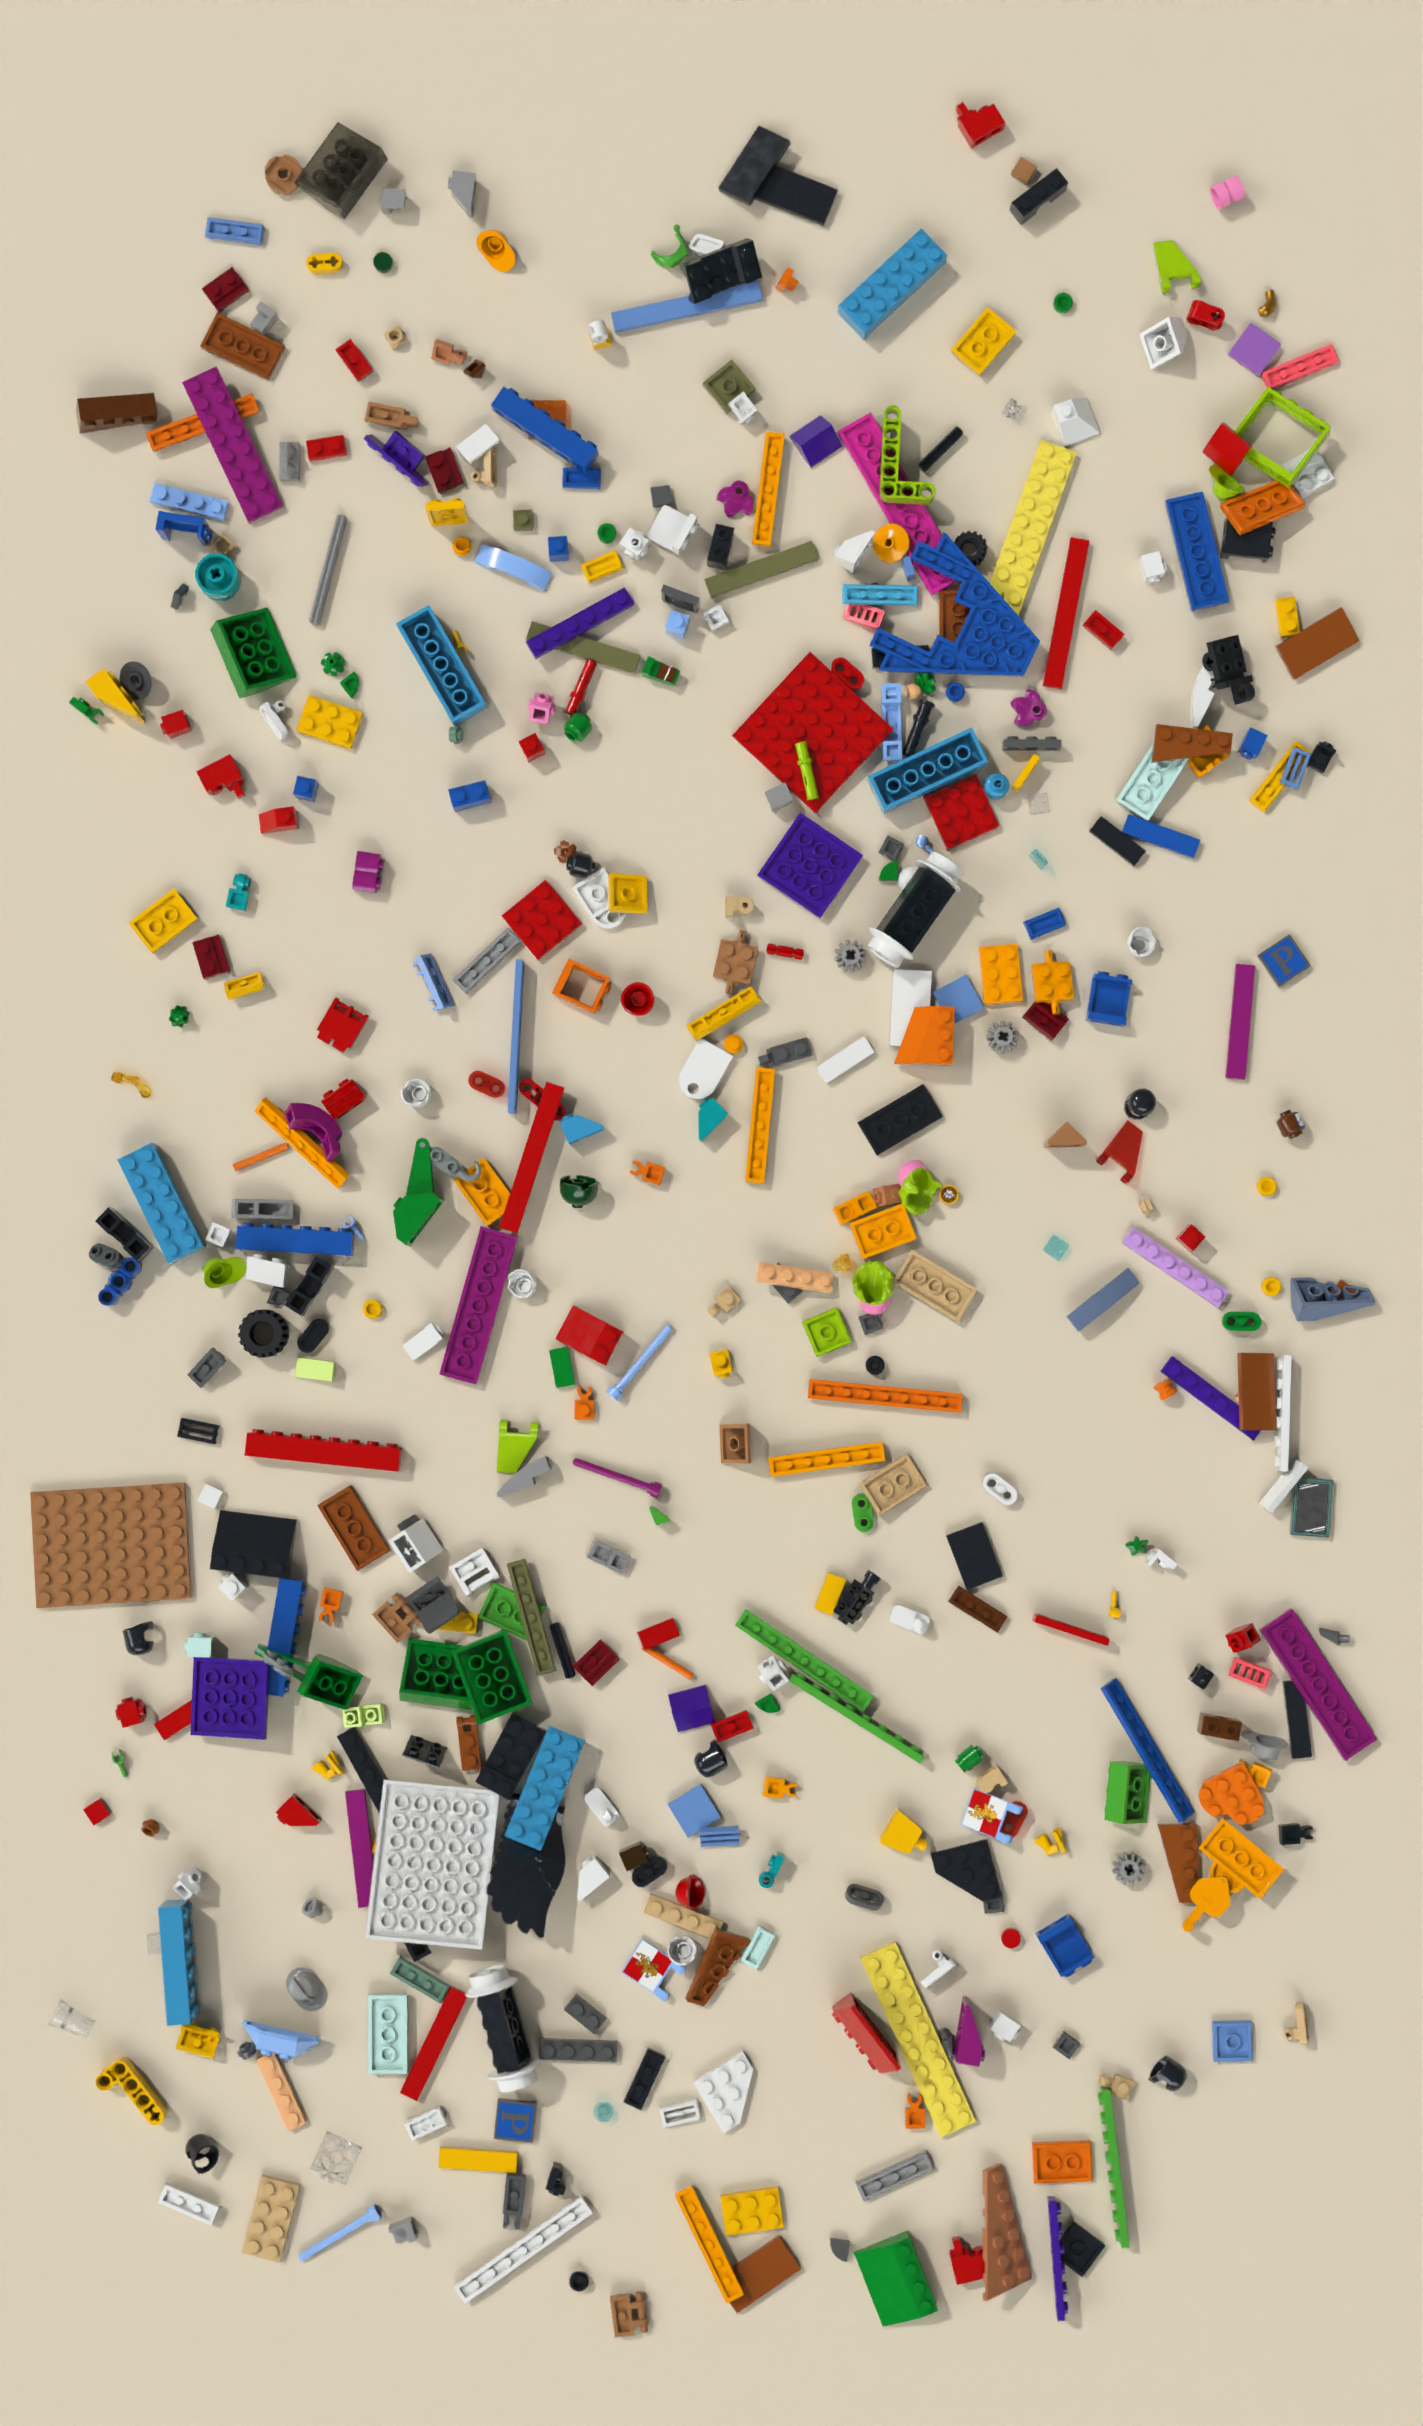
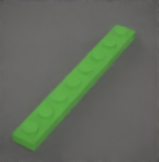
M747 1609L744 1610L736 1622L735 1626L860 1711L864 1712L873 1699L874 1695Z
M792 1672L789 1676L791 1683L915 1761L922 1762L924 1755L921 1753L922 1749L916 1745H907L905 1743L906 1739L898 1734L893 1736L888 1733L890 1729L882 1724L877 1726L872 1722L873 1719L865 1713L861 1716L855 1712L857 1709L851 1704H842L839 1702L840 1698L835 1694H826L823 1692L824 1688L814 1682L812 1685L807 1682V1677L800 1672H797V1674Z
M1100 2086L1101 2092L1098 2093L1099 2105L1103 2106V2112H1100L1101 2124H1105V2132H1102L1104 2144H1107L1108 2151H1105L1106 2163H1110V2171H1107V2176L1113 2190H1110L1111 2203L1114 2202L1115 2204L1112 2216L1113 2221L1117 2222L1118 2228L1114 2230L1116 2242H1119L1122 2248L1130 2246L1111 2092L1109 2088Z

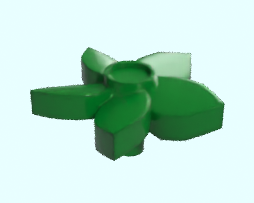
M1135 1536L1134 1540L1126 1543L1125 1546L1130 1549L1132 1556L1137 1554L1138 1551L1146 1553L1144 1545L1149 1541H1140L1139 1537Z

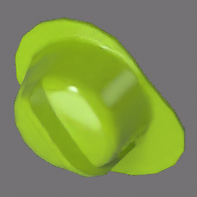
M1211 465L1209 467V473L1214 479L1213 493L1219 500L1225 502L1235 498L1238 493L1245 492L1244 487L1238 483L1233 475L1230 476L1218 465Z
M215 1257L210 1259L202 1267L205 1285L214 1289L239 1281L246 1273L245 1261L238 1257L227 1259Z

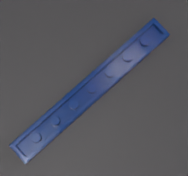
M1117 1678L1110 1680L1100 1688L1177 1821L1179 1823L1184 1822L1195 1811Z

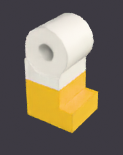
M603 320L594 321L588 325L593 350L612 345L608 328Z

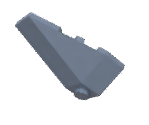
M1310 1277L1291 1278L1290 1280L1291 1308L1297 1321H1316L1375 1304V1300L1368 1288L1352 1285L1344 1286L1343 1298L1338 1299L1341 1290L1336 1285H1333L1331 1281L1326 1283L1315 1282L1316 1279ZM1346 1289L1355 1290L1356 1293H1349Z

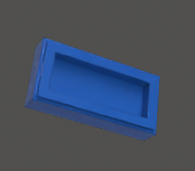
M563 468L562 487L600 489L601 469L590 468L587 473H584L578 468Z
M1060 908L1023 922L1030 940L1066 926Z

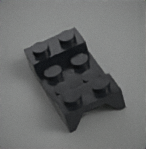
M749 238L679 264L687 278L690 289L689 302L694 304L712 298L711 295L738 284H747L762 278L754 242Z
M512 1712L475 1782L510 1800L547 1730Z

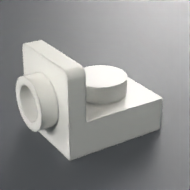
M744 391L728 403L739 419V423L745 421L747 424L755 417L753 413L757 409Z
M1158 1548L1155 1551L1152 1549L1146 1556L1147 1561L1145 1563L1148 1566H1151L1156 1559H1159L1157 1563L1165 1570L1167 1568L1173 1570L1178 1565Z

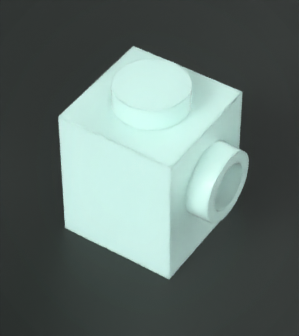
M195 1632L194 1636L188 1637V1640L185 1641V1652H188L187 1657H213L215 1636H205L206 1633Z

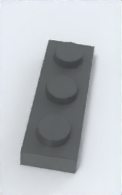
M1009 736L1002 742V750L1059 751L1061 749V740L1053 736L1045 737V739H1038L1035 736L1018 739L1017 736Z

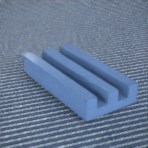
M1293 747L1279 784H1284L1287 787L1298 790L1312 753ZM1295 753H1299L1295 765L1293 767L1292 773L1290 775L1289 781H1287L1286 777L1288 775ZM1302 755H1304L1306 757L1295 784L1293 783V779L1295 777Z
M738 1826L700 1828L701 1847L739 1845Z

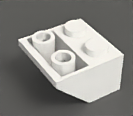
M254 1254L253 1257H247L246 1280L286 1288L291 1265H286V1260L272 1258V1261H268V1256Z
M424 1518L389 1540L409 1573L444 1551Z

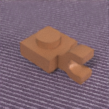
M439 339L435 340L431 359L447 365L451 363V360L460 365L466 360L467 351H455L453 344Z

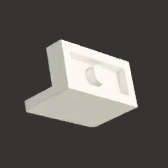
M485 424L456 446L462 459L464 461L467 460L471 464L496 445L499 439Z

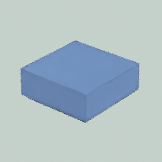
M910 556L904 557L902 559V567L906 580L914 579L915 571Z

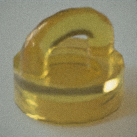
M847 1253L840 1254V1258L833 1261V1269L836 1271L842 1270L843 1273L850 1272L851 1263L849 1255Z

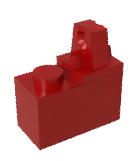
M964 102L956 106V112L959 115L957 117L958 128L971 149L1004 130L1005 121L994 103L990 106L985 105L981 107L978 113L976 109L974 111L972 109L968 110Z
M231 754L196 771L209 795H217L226 787L229 792L234 790L239 799L246 796L241 787L245 785V780Z
M959 2236L953 2237L954 2249H951L949 2254L956 2284L960 2285L983 2279V2274L985 2273L983 2246L975 2247L972 2249L973 2251H969L967 2246H961Z

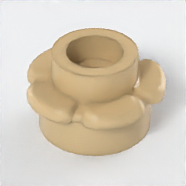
M1140 1198L1141 1203H1138L1141 1212L1150 1215L1149 1213L1153 1212L1154 1209L1149 1198Z

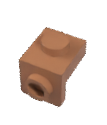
M893 1184L873 1188V1200L876 1206L881 1207L901 1203L899 1196L901 1186Z

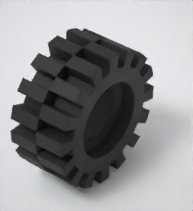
M971 530L967 531V533L962 532L960 536L956 537L954 543L962 552V547L966 543H973L976 546L977 552L975 555L965 556L974 566L980 565L987 553L985 538L983 539L981 534L977 535L976 531L971 533Z

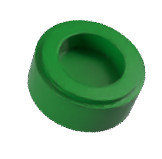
M1059 293L1053 302L1054 309L1061 314L1069 312L1073 304L1072 297L1067 293Z
M604 523L597 531L598 538L602 543L609 544L616 539V529L612 524Z

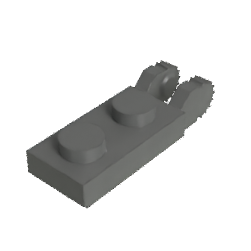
M507 2173L503 2228L509 2226V2214L516 2215L514 2226L517 2230L520 2228L526 2174Z

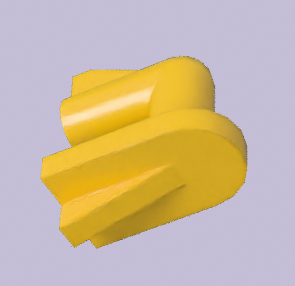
M334 1750L325 1757L332 1766L330 1769L326 1767L322 1760L311 1767L313 1771L321 1774L326 1780H330L337 1773L341 1776L346 1773Z
M1061 1828L1053 1830V1835L1057 1842L1053 1845L1050 1844L1046 1834L1034 1839V1842L1043 1848L1046 1855L1059 1852V1848L1063 1854L1068 1853L1063 1841Z

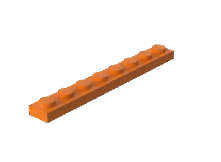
M809 1379L808 1398L957 1413H961L963 1394L814 1379Z

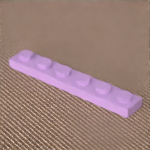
M1134 1227L1131 1228L1122 1242L1128 1248L1217 1308L1229 1293L1228 1290Z

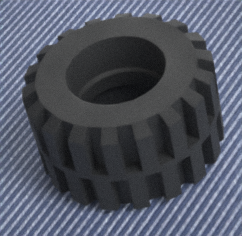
M266 1309L255 1310L247 1314L248 1316L243 1318L242 1324L239 1325L240 1333H238V1337L241 1339L239 1342L244 1346L243 1349L249 1352L250 1355L261 1358L275 1356L281 1352L283 1347L287 1345V1338L290 1335L288 1334L289 1326L286 1325V1320L281 1317L282 1315ZM261 1322L271 1324L274 1329V1338L267 1345L257 1343L254 1338V1329Z

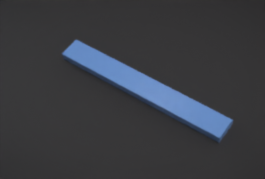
M755 281L736 285L711 295L712 298L696 304L689 302V296L611 312L615 333L761 302L763 297L760 283Z
M517 959L515 965L508 1094L509 1114L517 1113L525 964L523 960Z

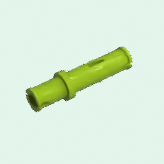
M807 742L795 744L799 759L797 763L801 768L807 801L818 799L819 796L811 765L813 761L809 756Z

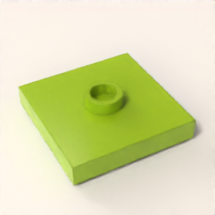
M837 1307L802 1321L816 1357L852 1343Z

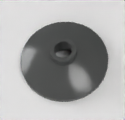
M131 661L126 663L120 671L121 686L129 693L132 699L140 700L149 694L152 682L150 674L143 664Z

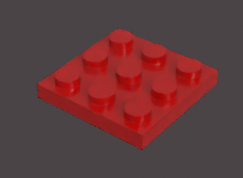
M973 775L923 798L946 850L999 828V824L977 775Z
M546 880L502 915V918L537 960L541 959L582 925Z

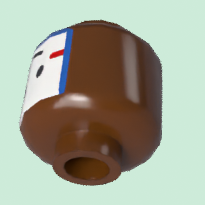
M1287 1110L1280 1114L1281 1118L1276 1123L1283 1137L1292 1139L1303 1134L1302 1130L1305 1129V1125L1298 1112Z

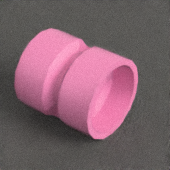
M1237 175L1228 178L1224 183L1219 182L1210 187L1212 200L1219 210L1229 206L1231 202L1235 203L1245 198L1243 184Z

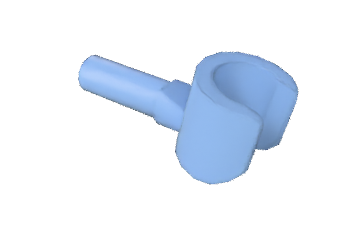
M919 835L916 845L927 850L930 854L932 851L935 852L926 844L928 838Z
M349 1216L352 1223L347 1225L343 1221V1225L352 1229L362 1241L365 1237L358 1230L355 1219Z

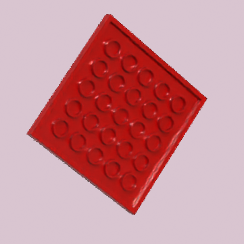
M809 652L737 729L732 737L781 783H786L788 789L816 814L894 729L818 658ZM800 742H807L809 756L813 761L811 765L819 798L807 801L801 768L797 763L799 759L795 744Z

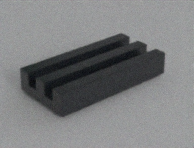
M181 1418L177 1437L216 1444L220 1425ZM184 1422L214 1428L212 1432L184 1426ZM187 1430L211 1435L212 1439L183 1434L182 1432Z

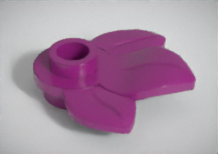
M735 481L731 487L722 488L717 495L718 501L725 502L724 511L727 517L736 515L740 510L746 515H750L752 512L753 499L748 494V485L743 481ZM739 486L743 489L741 494L736 493V488Z
M1028 689L1025 697H1017L1010 702L1012 708L1018 713L1014 720V724L1017 726H1029L1034 720H1041L1047 714L1046 705L1041 702L1040 695L1034 690ZM1039 707L1040 712L1034 713L1035 708Z

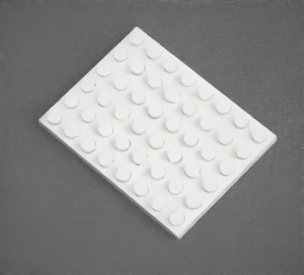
M383 1780L365 1939L482 1949L488 1901L486 1890L490 1882L499 1802L498 1794L491 1790Z

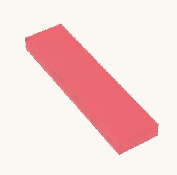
M1330 344L1261 373L1266 388L1269 387L1274 390L1335 365L1339 362L1333 345Z

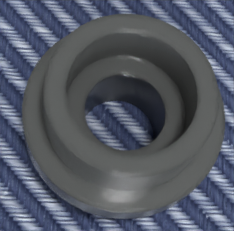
M245 2042L240 2045L237 2053L238 2056L242 2057L243 2060L251 2058L256 2053L254 2042Z

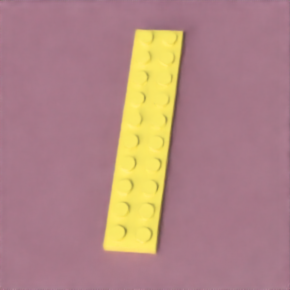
M1044 440L1040 441L990 581L993 588L1017 615L1020 613L1077 453Z
M892 1942L860 1957L940 2137L976 2122L896 1942Z

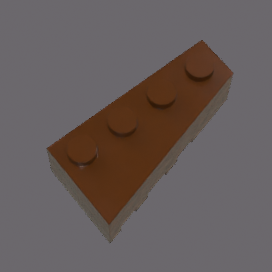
M154 393L77 399L76 415L79 434L137 424L148 425L156 422L157 409Z

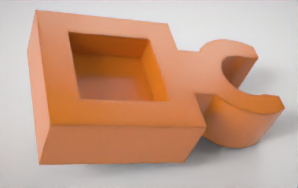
M633 1161V1164L638 1165L639 1169L636 1172L630 1170V1174H642L641 1180L660 1186L665 1167L647 1162L645 1167L639 1161Z
M578 1387L577 1393L580 1396V1400H575L574 1419L594 1420V1400H589L592 1388L588 1387V1393L582 1394L581 1387Z
M324 1587L320 1607L325 1609L319 1615L320 1621L323 1620L325 1614L330 1616L329 1623L334 1621L335 1615L333 1610L339 1611L343 1591Z
M908 2093L907 2101L910 2107H905V2128H925V2108L919 2107L922 2102L921 2093H918L916 2101H912L911 2094Z

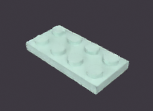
M1153 744L1116 800L1147 821L1188 761L1187 758L1151 763Z
M369 1994L368 2074H407L408 1994Z

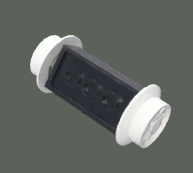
M932 851L926 861H916L919 868L876 929L873 927L869 928L873 937L866 947L878 958L895 968H898L904 959H914L911 953L916 949L954 892L959 893L961 891L957 882L963 875V871L952 861L937 852Z
M505 1964L490 1966L470 1974L468 1977L471 1988L465 1993V1996L469 1998L477 1997L478 1999L477 2007L483 2017L482 2025L487 2032V2044L492 2050V2062L496 2068L488 2073V2079L497 2080L500 2092L515 2091L533 2084L537 2081L534 2068L540 2064V2059L531 2058L512 1985L518 1982V1978L509 1976Z

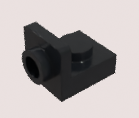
M1325 741L1323 743L1319 742L1315 746L1307 766L1323 774L1336 752L1333 745Z
M1197 1663L1187 1679L1200 1688L1205 1689L1214 1673Z
M553 2162L545 2188L549 2190L550 2194L555 2196L564 2195L566 2186L558 2184L560 2183L563 2171L560 2170L561 2164Z

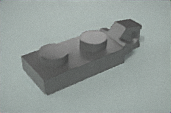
M805 1037L770 1047V1049L766 1050L767 1054L758 1056V1061L760 1065L770 1063V1066L776 1067L810 1057L812 1053L808 1039Z

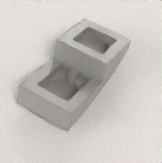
M595 1539L586 1556L588 1559L621 1574H624L631 1556Z

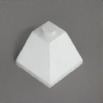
M1168 317L1139 334L1151 370L1183 353L1187 339L1186 329L1180 317Z
M1087 398L1069 399L1053 405L1051 415L1064 447L1100 434Z
M871 530L845 540L842 545L838 544L833 552V555H835L833 562L853 574L871 547L875 532Z

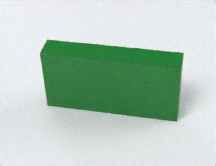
M563 1347L549 1350L556 1388L575 1385L569 1348Z

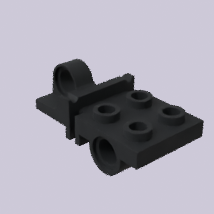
M1239 635L1206 643L1208 653L1204 654L1202 663L1207 671H1213L1214 678L1210 680L1215 681V685H1212V688L1217 687V690L1231 687L1235 705L1251 701L1255 696V689L1250 684L1253 681L1252 675L1244 676L1243 674L1247 670Z

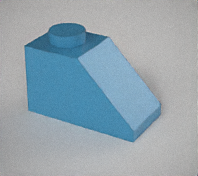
M569 1114L562 1118L563 1121L559 1122L569 1145L604 1130L603 1125L579 1115L573 1116V1114Z

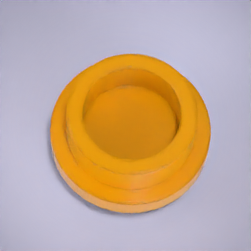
M458 537L454 540L452 548L458 556H466L470 553L472 546L466 537Z
M729 1035L724 1041V1047L729 1053L736 1054L742 1050L743 1040L738 1035Z

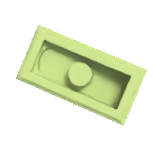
M297 1358L295 1377L333 1381L336 1362Z

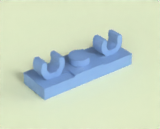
M432 954L416 957L417 962L413 963V967L420 966L421 969L417 976L423 975L426 987L433 995L428 1000L429 1002L435 1000L437 1004L436 1007L432 1008L433 1011L454 1006Z

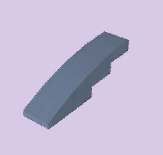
M1127 1268L1066 1317L1079 1332L1140 1282L1130 1269Z

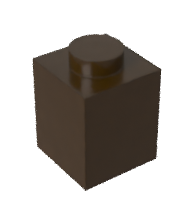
M641 1841L619 1850V1855L626 1871H629L647 1863L650 1852L646 1844L642 1845Z

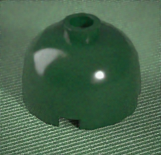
M570 1175L562 1177L559 1186L560 1194L564 1201L572 1204L573 1208H583V1205L591 1203L596 1197L598 1191V1181L596 1182V1179L582 1175H576L577 1179H570Z

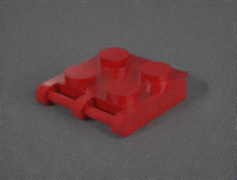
M335 997L317 1028L319 1031L317 1038L327 1044H330L332 1039L335 1040L332 1047L344 1053L347 1047L349 1049L352 1048L369 1015L361 1014L354 1010L353 1006L349 1007L340 1002L339 998ZM338 1004V1005H340L341 1007L347 1009V1012H346L345 1010H343V1009L337 1007L336 1005ZM352 1013H354L355 1015L361 1017L362 1020H360L359 1018L353 1016Z

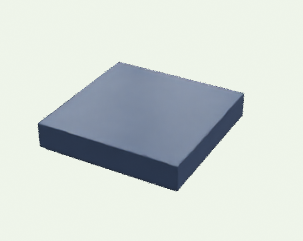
M967 975L932 992L939 1006L955 1007L954 1024L984 1009Z
M701 1784L668 1803L669 1808L688 1838L700 1831V1828H704L721 1818Z
M1251 2020L1212 2021V2053L1214 2062L1253 2061Z

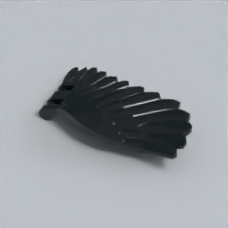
M512 1794L511 1802L507 1805L508 1811L504 1815L506 1820L504 1821L503 1828L506 1830L502 1832L500 1837L503 1841L498 1846L501 1851L495 1856L494 1861L496 1864L490 1871L492 1880L487 1885L486 1894L492 1896V1910L497 1913L501 1912L502 1920L505 1924L511 1925L517 1921V1927L522 1933L528 1934L530 1929H533L539 1938H543L547 1912L565 1870L566 1859L561 1830L565 1806L560 1805L558 1807L556 1821L552 1822L540 1851L504 1836L521 1794Z

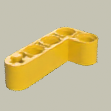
M119 2057L97 2076L95 2084L102 2091H106L116 2083H119L150 2124L158 2125L166 2117V2106L128 2057ZM117 2064H123L126 2070L120 2071L117 2068ZM102 2076L109 2077L110 2083H104ZM134 2079L137 2082V2087L131 2086L129 2080ZM141 2095H147L149 2102L142 2101ZM154 2112H155V2113L159 2112L160 2115L155 2116V2115H154Z

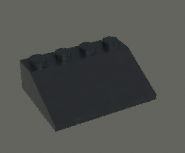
M220 1510L212 1548L210 1569L284 1579L289 1578L297 1519Z

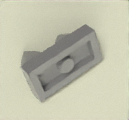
M280 442L279 480L280 482H299L300 444L299 442Z

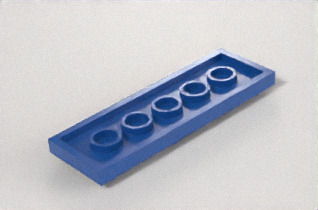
M1203 491L1165 500L1191 612L1227 604L1229 598Z

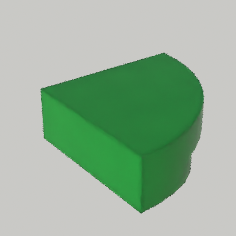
M355 671L340 682V685L351 699L356 695L359 688V680Z
M898 861L890 862L883 867L879 875V881H898Z
M771 1693L754 1702L759 1709L765 1712L775 1713L781 1710Z

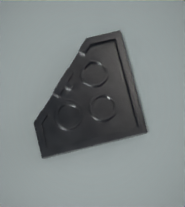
M987 1839L930 1853L936 1874L981 1901L1002 1897Z

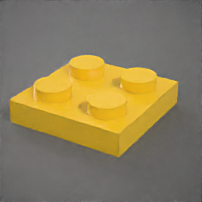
M609 873V912L645 915L648 912L647 876Z

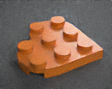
M1244 1761L1208 1778L1202 1783V1787L1199 1790V1801L1202 1808L1211 1816L1216 1817L1228 1814L1237 1824L1243 1825L1255 1822L1264 1814L1262 1794Z

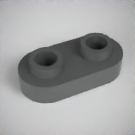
M101 1243L95 1244L89 1251V1258L93 1262L108 1269L118 1268L123 1261V1256L120 1252Z
M858 1884L849 1885L845 1892V1898L850 1904L869 1910H879L884 1902L882 1893Z

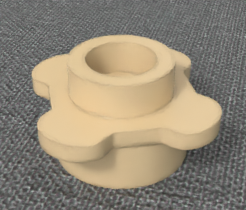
M395 326L384 334L385 339L390 342L392 349H396L399 344L406 343L407 341L399 326Z

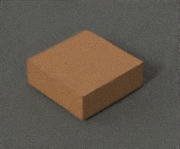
M1021 157L1011 172V176L1027 185L1037 166Z

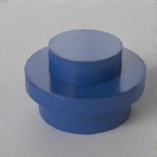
M951 683L946 688V697L950 701L958 702L964 697L965 690L961 684Z

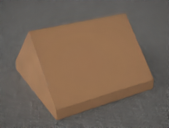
M1065 1122L1044 1143V1147H1083L1087 1145V1140L1068 1122Z
M750 1424L720 1425L721 1463H751Z

